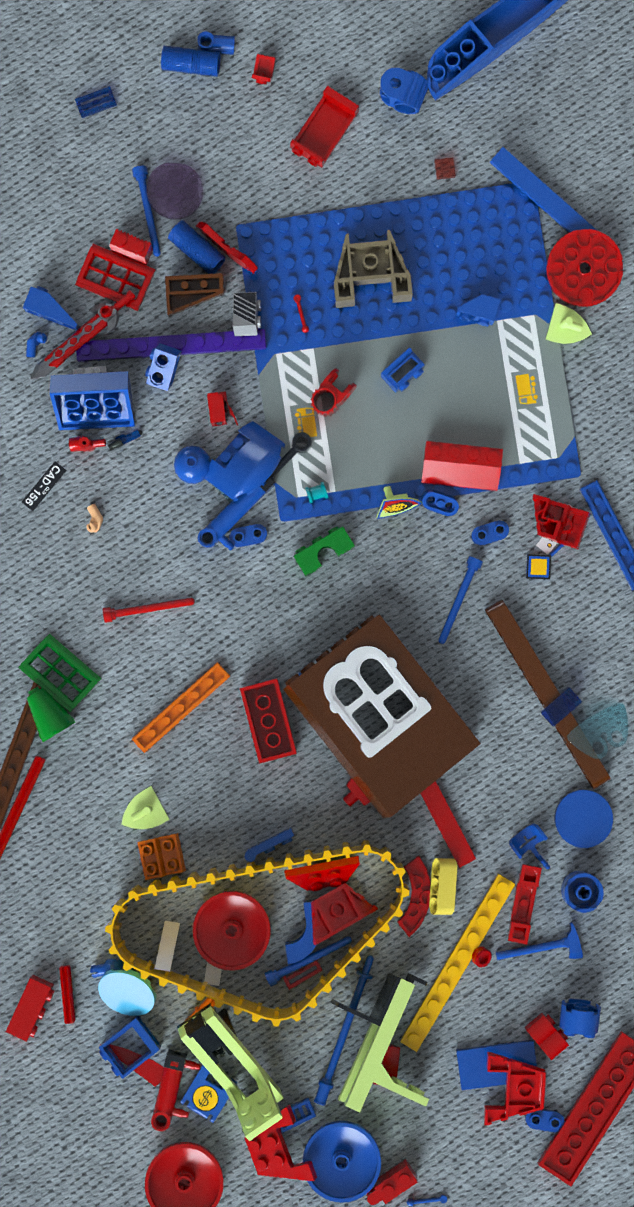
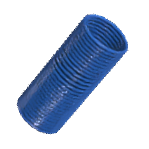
M164 45L161 55V69L164 71L218 77L220 52Z
M184 220L178 222L170 231L168 239L206 273L215 274L225 262L224 255L218 252L216 248L200 236Z

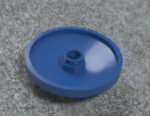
M334 1121L318 1128L308 1139L303 1153V1162L312 1161L317 1175L315 1181L307 1182L318 1195L333 1202H351L363 1197L376 1184L381 1170V1155L376 1140L364 1127L350 1121Z

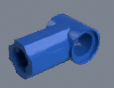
M207 31L199 34L197 39L198 50L234 55L235 36L213 35ZM208 41L211 44L208 46L202 45V42Z

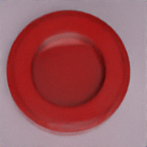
M478 947L472 954V962L478 967L487 966L492 958L491 952L485 947Z

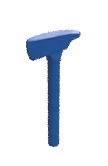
M572 922L570 923V931L567 933V936L560 940L495 952L497 960L566 947L569 948L570 959L583 958L579 936Z

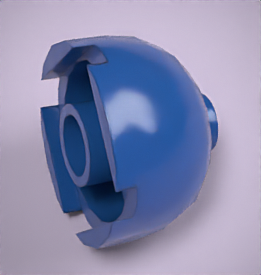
M184 447L177 453L174 459L175 473L180 480L186 483L197 484L202 482L209 471L210 456L201 447Z

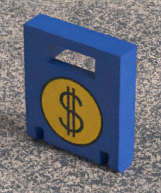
M202 1064L180 1103L183 1105L188 1100L187 1108L205 1119L208 1118L209 1114L213 1115L210 1122L214 1123L229 1096L224 1088L222 1089L206 1079L211 1073Z

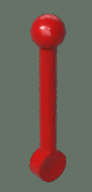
M297 294L294 296V302L297 303L303 326L302 332L307 333L309 327L306 326L302 311L301 296Z

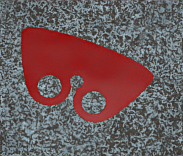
M109 1045L119 1060L126 1066H129L142 1056L131 1050L116 1045ZM147 1059L133 1071L156 1087L161 1082L164 1067L151 1059Z

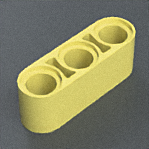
M435 858L432 862L429 908L433 915H452L454 912L457 881V862L454 858Z

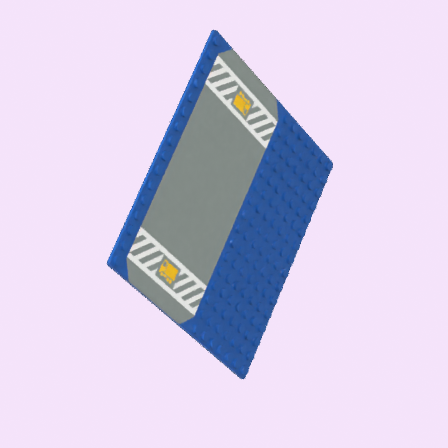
M513 183L239 224L236 226L239 251L247 255L258 268L254 273L243 267L242 271L246 293L256 292L257 300H261V311H258V316H261V328L258 329H265L266 349L255 350L266 430L285 443V449L281 447V458L292 448V440L295 434L305 432L310 436L312 442L308 452L297 453L274 476L279 515L282 522L379 508L383 500L386 499L384 487L387 486L391 487L393 495L407 493L408 497L418 499L419 501H421L423 493L430 489L450 496L491 491L421 483L426 441L503 449L498 489L577 478L581 475L560 343L546 340L554 303L546 273L547 260L538 205ZM387 230H390L399 253L402 255L404 264L411 275L412 301L393 303L391 282L355 285V306L336 308L334 280L345 235L349 234L350 244L385 241ZM297 294L301 296L302 311L306 326L309 327L307 333L302 332L303 326L297 303L294 302V296ZM482 294L501 299L493 325L488 327L479 325L478 321H464L459 318L460 316H456L458 307ZM410 347L425 364L424 372L417 379L413 377L409 381L410 385L401 392L399 390L395 393L380 377L381 372ZM410 359L391 377L398 382L417 364ZM337 368L339 376L333 382V386L341 392L352 383H355L357 387L347 401L339 406L336 414H332L331 417L320 416L313 410L314 407L311 406L312 401L310 399L315 389L318 390L320 384L329 373ZM324 393L319 396L317 407L320 411H328L333 407L335 402L333 394ZM300 438L297 441V445L305 447L308 441L305 438ZM320 482H324L328 498H320L310 504L305 487L311 488L320 485ZM433 496L428 497V500L434 499Z

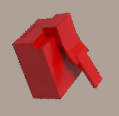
M226 391L207 393L212 427L227 425L225 403L228 405ZM228 405L230 415L234 417L237 426H239L232 408Z

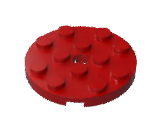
M593 229L572 231L563 236L550 251L546 265L549 285L561 300L570 305L578 307L597 305L608 299L621 282L623 276L622 254L616 243L600 231ZM582 263H587L590 266L588 273H581L580 265Z

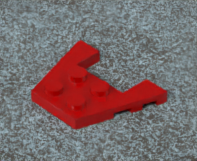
M487 1052V1072H507L505 1105H484V1125H491L493 1121L500 1119L501 1121L508 1120V1117L517 1114L522 1116L544 1109L545 1069Z
M287 1105L280 1111L283 1117L281 1120L250 1141L246 1137L244 1138L258 1175L305 1181L316 1180L317 1175L312 1161L293 1164L280 1130L281 1127L289 1126L296 1122L290 1105Z

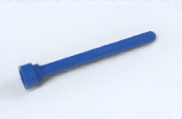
M136 166L132 168V173L139 183L153 254L158 257L161 255L146 184L147 166Z
M471 556L468 557L466 562L468 570L438 641L440 644L446 642L473 575L483 564V561Z
M347 936L278 971L271 969L264 974L270 987L278 984L281 977L350 944L352 938Z

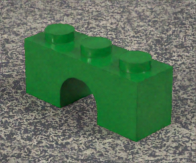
M338 526L328 531L329 535L324 538L322 536L317 537L311 541L313 545L308 548L303 546L295 551L294 559L305 577L322 567L318 560V553L322 549L330 548L340 557L355 547L343 526L341 528H338Z

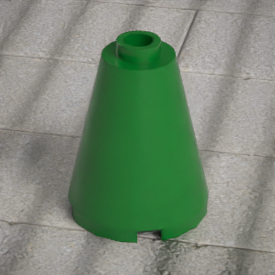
M36 687L28 692L30 696L27 697V701L42 742L75 723L74 718L44 688L39 689V687Z

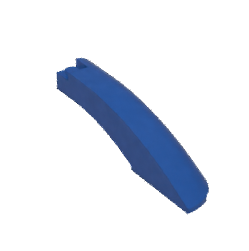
M499 0L472 20L470 19L437 48L429 61L427 84L434 100L439 99L481 71L538 27L568 0Z

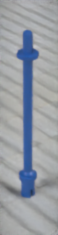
M372 955L367 956L362 971L357 970L356 972L360 978L349 1006L355 1010L359 1004L367 979L373 978L369 974L374 961ZM347 1012L325 1077L319 1080L318 1084L320 1086L314 1102L319 1105H326L330 1089H333L332 1078L354 1018V1014Z

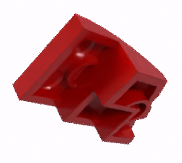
M533 494L537 535L578 550L590 513L573 508L567 504L552 501L550 498Z

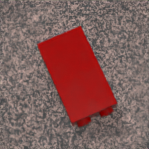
M327 86L318 105L296 138L291 140V151L299 157L304 156L307 158V161L314 167L318 165L322 168L359 113V105Z

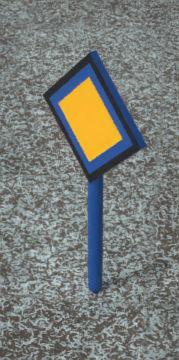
M560 544L549 555L527 554L526 578L550 579L551 557L564 545Z

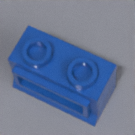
M409 347L381 372L380 377L395 393L399 390L402 392L410 385L409 381L413 377L417 379L423 374L425 364ZM412 359L417 365L400 381L396 382L391 376L408 360Z

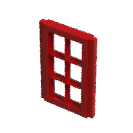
M92 244L75 286L111 301L118 302L125 296V294H122L125 284H128L140 290L136 299L131 300L125 306L139 311L156 269ZM95 256L109 261L105 271L92 266ZM113 263L127 269L124 278L109 273ZM89 269L103 274L100 284L86 279ZM131 271L145 276L141 286L128 281ZM107 276L122 282L118 291L103 286Z

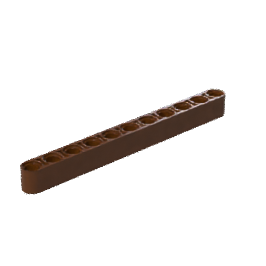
M501 599L486 608L485 611L591 787L595 789L610 780L609 774L504 601Z

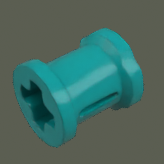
M320 482V485L311 488L305 487L310 504L314 500L328 498L324 482Z

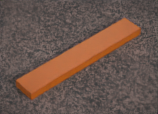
M217 662L136 734L132 740L143 753H146L222 685L230 675Z

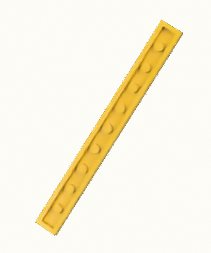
M497 874L400 1039L402 1044L416 1052L418 1051L471 961L474 950L481 944L515 883Z

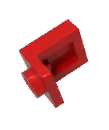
M257 53L254 73L252 74V78L256 79V83L267 84V82L272 81L276 57Z

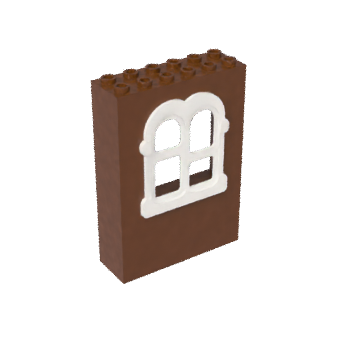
M379 614L375 618L373 615L360 624L361 629L357 626L345 636L347 640L342 638L330 648L331 652L328 650L323 652L315 659L316 664L311 662L300 671L302 673L300 676L297 673L285 682L287 686L283 690L382 818L385 819L396 814L481 743ZM367 659L378 660L393 678V683L380 694H375L360 674V666ZM343 678L352 679L363 692L349 706H344L335 694L336 683ZM400 689L411 701L413 707L399 719H394L383 705V701ZM367 701L374 705L388 723V728L374 739H370L352 717V713Z

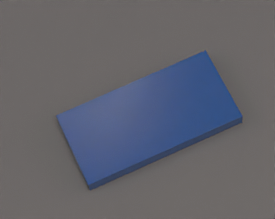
M533 1040L456 1050L461 1090L506 1085L507 1072H487V1052L537 1067Z

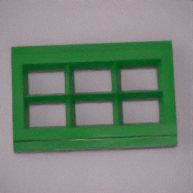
M51 634L46 636L18 667L70 713L101 680L95 672ZM47 646L59 656L53 663H50L41 655ZM37 657L49 666L43 674L31 665ZM62 659L74 669L68 677L55 667ZM52 670L64 679L58 688L46 678ZM77 672L89 681L83 689H80L71 681V678ZM67 683L79 692L73 700L61 691Z

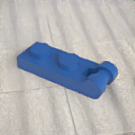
M292 827L249 848L244 856L246 861H254L256 856L262 852H265V854L270 853L276 849L275 845L279 843L285 845L293 840L292 837L295 836Z

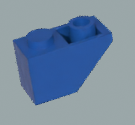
M482 294L458 307L456 316H460L459 318L464 321H478L479 325L488 327L493 325L501 299Z

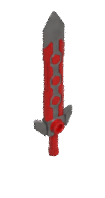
M129 290L113 306L110 303L94 306L90 311L96 313V315L35 365L30 379L35 380L49 375L107 325L109 332L114 330L119 322L118 311L136 298L135 295Z

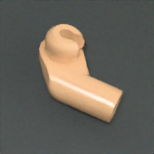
M92 504L87 507L92 516L90 523L87 524V530L89 532H97L102 525L103 516L96 504Z

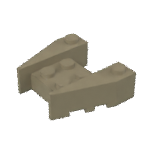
M387 230L385 241L350 244L349 234L345 235L334 280L336 308L355 306V285L391 282L393 303L412 301L411 275L404 264L402 255L399 253L390 230Z

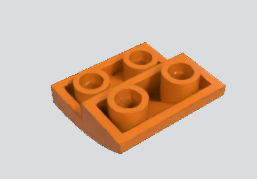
M178 833L137 842L145 880L186 871Z

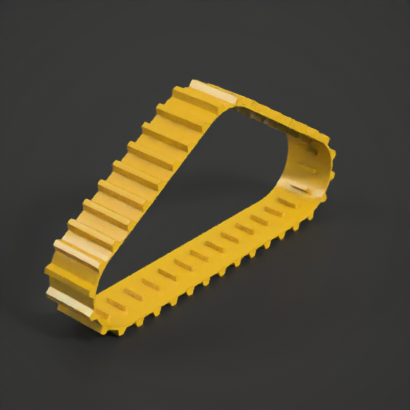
M363 840L361 846L353 847L348 842H343L342 849L331 850L329 845L324 846L323 852L313 854L310 849H307L304 856L294 858L291 853H287L285 860L275 862L273 857H267L266 864L256 865L252 861L247 863L246 868L237 869L235 864H231L226 872L221 873L216 868H211L205 876H199L196 871L192 872L188 879L181 880L178 875H175L165 884H162L159 879H155L149 887L142 888L139 884L134 886L128 892L129 897L127 900L120 898L113 906L112 910L115 916L105 927V932L111 934L113 944L109 952L119 956L124 962V970L128 971L134 968L141 971L142 979L146 980L151 975L159 978L160 986L164 987L168 982L177 985L178 993L183 994L186 990L196 993V999L202 1001L206 996L215 1000V1007L217 1008L227 1004L233 1007L234 1014L239 1015L242 1011L252 1014V1021L258 1022L261 1018L271 1020L273 1026H279L281 1020L290 1018L297 1022L301 1020V1012L307 1006L311 1008L317 1006V996L322 991L329 993L332 990V980L336 976L341 978L346 976V966L351 961L358 963L361 960L360 951L365 946L374 947V937L380 931L387 933L390 930L388 922L394 916H402L401 904L403 897L409 896V888L402 880V876L406 871L401 862L395 863L393 861L389 848L385 846L382 849L370 846L369 840ZM364 852V855L367 856L368 852L378 854L383 862L387 859L394 866V869H392L393 874L399 875L400 886L395 887L398 896L394 904L390 903V909L382 918L380 916L376 918L377 923L368 932L364 931L362 933L363 937L354 947L351 945L348 947L349 952L339 962L337 960L334 962V968L325 977L322 975L320 982L311 991L307 990L305 992L303 1000L297 1004L295 1002L292 1003V1006L288 1008H267L262 1006L260 1002L257 1004L244 999L242 995L238 997L225 992L226 989L224 988L220 990L207 985L208 982L204 981L202 983L191 979L187 974L184 976L171 971V969L170 972L154 969L155 964H152L153 961L149 960L147 962L136 957L137 954H132L126 948L125 940L121 939L119 929L122 927V923H119L120 914L128 909L125 904L133 898L135 901H138L141 895L153 893V896H157L160 891L172 889V892H177L178 888L190 885L193 889L197 887V884L211 882V885L216 883V880L230 878V881H233L236 876L246 874L254 877L256 872L269 870V873H273V869L287 866L289 870L292 869V865L307 863L310 866L312 861L326 859L327 862H330L333 857L346 855V858H350V854Z

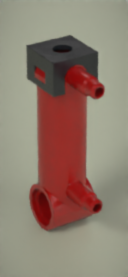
M170 1049L167 1052L151 1119L152 1127L157 1131L168 1129L172 1116L188 1118L189 1112L175 1108V1103L184 1068L200 1070L201 1065L194 1061L186 1060V1053ZM163 1115L167 1121L161 1123L157 1120V1116Z

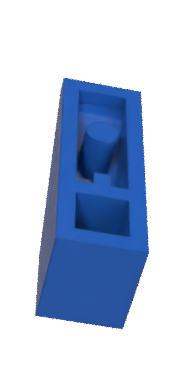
M37 286V288L30 287L23 305V309L26 312L76 331L80 328L48 293L47 289Z

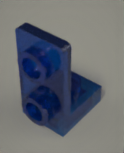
M568 686L562 690L563 693L541 711V714L552 726L558 724L582 703L581 699Z

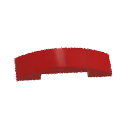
M525 864L521 866L512 907L508 941L528 944L531 928L530 921L536 890L539 886L541 867Z

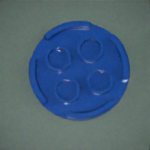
M581 789L567 794L560 800L555 810L554 821L558 833L567 843L579 848H590L603 842L609 835L613 825V813L604 797L594 791Z

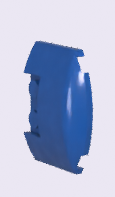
M254 421L238 430L239 434L218 458L211 460L209 471L204 478L233 501H238L237 497L245 493L249 495L258 489L271 476L281 460V447L285 449L284 442Z

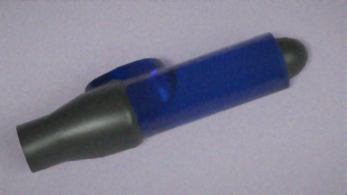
M137 429L127 435L122 434L116 437L115 441L108 445L110 451L140 437L143 431Z

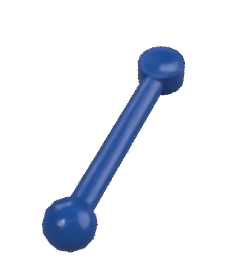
M446 1195L418 1200L409 1198L407 1205L413 1206L414 1204L438 1201L446 1203L448 1199Z

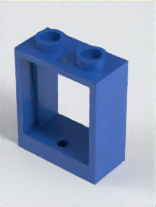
M136 1016L99 1046V1053L105 1061L108 1060L111 1063V1069L116 1076L120 1075L123 1079L159 1051L161 1044L143 1020ZM133 1027L149 1050L125 1068L109 1045Z

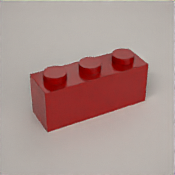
M35 975L30 977L6 1029V1033L26 1042L30 1037L34 1038L38 1030L36 1023L38 1019L42 1020L47 1010L44 1008L46 1001L50 1002L55 991L52 990L53 983Z

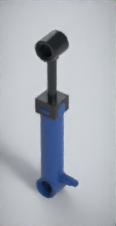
M299 432L294 435L292 448L281 458L274 472L258 489L249 495L245 493L238 496V501L232 500L199 532L198 541L202 546L212 548L220 541L229 550L234 548V545L225 534L265 493L267 494L276 485L272 478L297 453H306L310 450L312 442L307 433ZM305 438L308 441L307 445L299 447L297 445L298 439ZM206 533H211L213 535V540L211 543H205L203 541V537Z

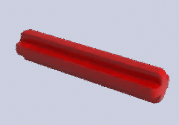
M63 965L59 970L65 1024H72L75 1022L71 967L70 965Z

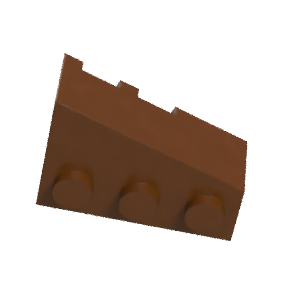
M223 273L165 276L167 315L169 317L225 295Z

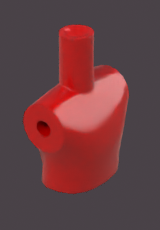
M86 436L69 438L71 452H91L96 447L106 446L105 439L91 440Z

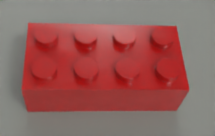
M278 678L240 688L259 764L297 754Z

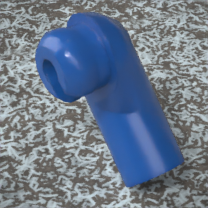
M36 332L27 340L26 357H36V346L47 341L45 333Z

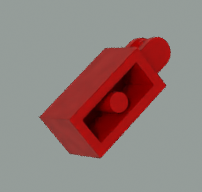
M406 1159L378 1177L374 1187L367 1193V1201L370 1205H376L382 1200L387 1204L418 1183L417 1175Z

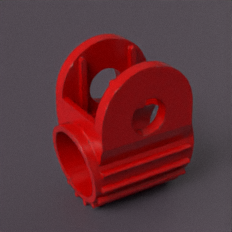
M337 368L329 373L320 384L318 390L315 389L310 399L312 401L311 406L314 407L313 410L320 416L331 417L332 414H336L339 406L347 401L357 387L355 383H352L341 392L333 386V382L339 376ZM324 393L333 394L335 399L333 407L328 411H320L317 407V400Z

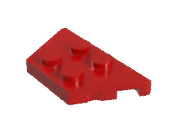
M354 856L284 870L285 878L307 891H319L326 887H339L349 880L360 865L359 857Z
M346 883L312 901L314 945L323 942L378 910L377 906L371 905L364 899L365 897L354 892L353 888Z

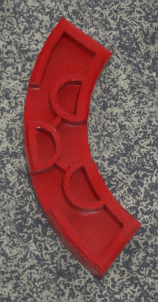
M199 221L195 226L206 238L241 267L252 273L258 269L247 255L226 244L225 240L207 223Z
M419 855L404 866L410 878L412 892L409 906L397 923L408 937L415 933L424 921L430 902V878L427 868Z

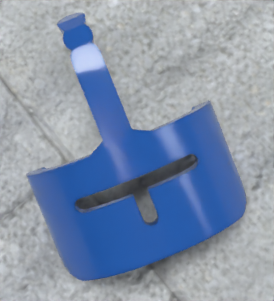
M537 824L527 826L509 840L511 848L519 859L522 858L524 853L531 850L543 867L547 870L550 869V865L535 848L536 844L548 839ZM536 835L534 839H532L530 842H528L522 848H520V846L526 842L523 838L524 836L529 840L530 838Z

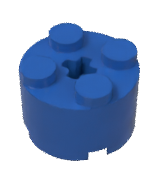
M586 871L570 873L564 878L561 885V894L566 904L581 913L595 910L604 896L603 886L600 881ZM583 887L586 891L581 896L578 891Z
M569 999L568 1003H565V1000H563L561 1003L559 1027L568 1036L580 1034L586 1038H595V1034L599 1030L601 1007L598 1004L594 1007L590 1005L591 1001L583 999Z

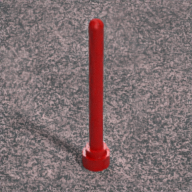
M186 598L117 610L106 607L103 608L104 622H113L116 617L190 606L195 603V600L193 598Z

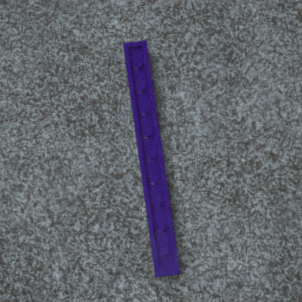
M258 329V335L235 336L234 331L93 340L81 346L76 351L78 362L150 357L152 349L156 348L160 343L181 350V355L266 349L265 329Z

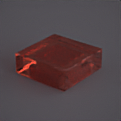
M453 157L434 160L436 180L455 178Z

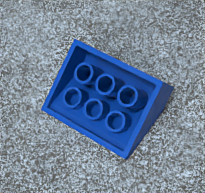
M128 371L51 375L50 397L59 430L135 426Z

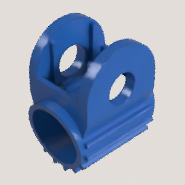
M401 68L388 69L381 77L380 97L386 105L393 107L398 112L417 114L428 90V80L411 70L406 71Z

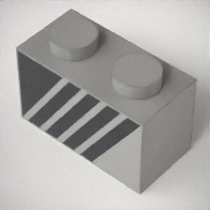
M256 292L233 293V330L235 336L258 335V328H261V316H258V311H261V300H257Z

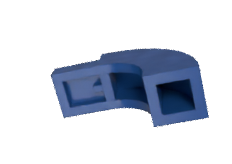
M304 900L303 902L306 928L303 934L298 939L286 942L285 944L288 964L303 960L316 947L313 943L311 900Z

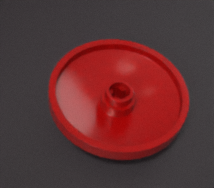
M225 891L209 898L198 910L193 923V939L198 952L209 964L223 970H240L254 964L264 954L271 935L270 920L265 908L254 897L239 891Z
M192 1142L171 1144L158 1152L148 1166L145 1177V1193L151 1207H216L221 1199L223 1192L222 1168L217 1158L207 1148Z

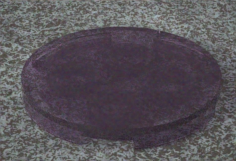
M164 163L158 166L149 176L146 187L147 199L151 207L159 215L168 219H183L192 215L199 208L203 198V184L199 175L190 166L180 163Z

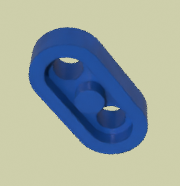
M427 490L421 497L422 504L426 509L445 516H453L459 509L456 498L436 490ZM433 496L434 499L429 501L428 497ZM450 502L451 506L446 507L445 504Z
M501 520L478 526L472 531L471 539L479 546L493 543L507 537L509 527L506 522ZM497 527H502V528H503V532H502V533H498V532L496 531V528H497ZM479 532L485 534L484 539L478 537Z
M261 524L240 527L231 531L229 539L235 547L260 544L266 540L267 530ZM256 530L261 531L259 537L254 536ZM241 534L242 540L237 541L235 536Z
M542 1109L525 1114V1121L532 1129L558 1132L564 1123L561 1113L554 1110ZM537 1116L539 1117V1120L537 1122H533V1117ZM553 1120H558L556 1125L551 1124Z

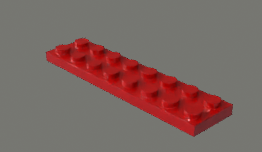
M622 1031L619 1033L568 1113L560 1130L556 1132L537 1162L540 1167L569 1186L573 1185L634 1089L633 1038Z

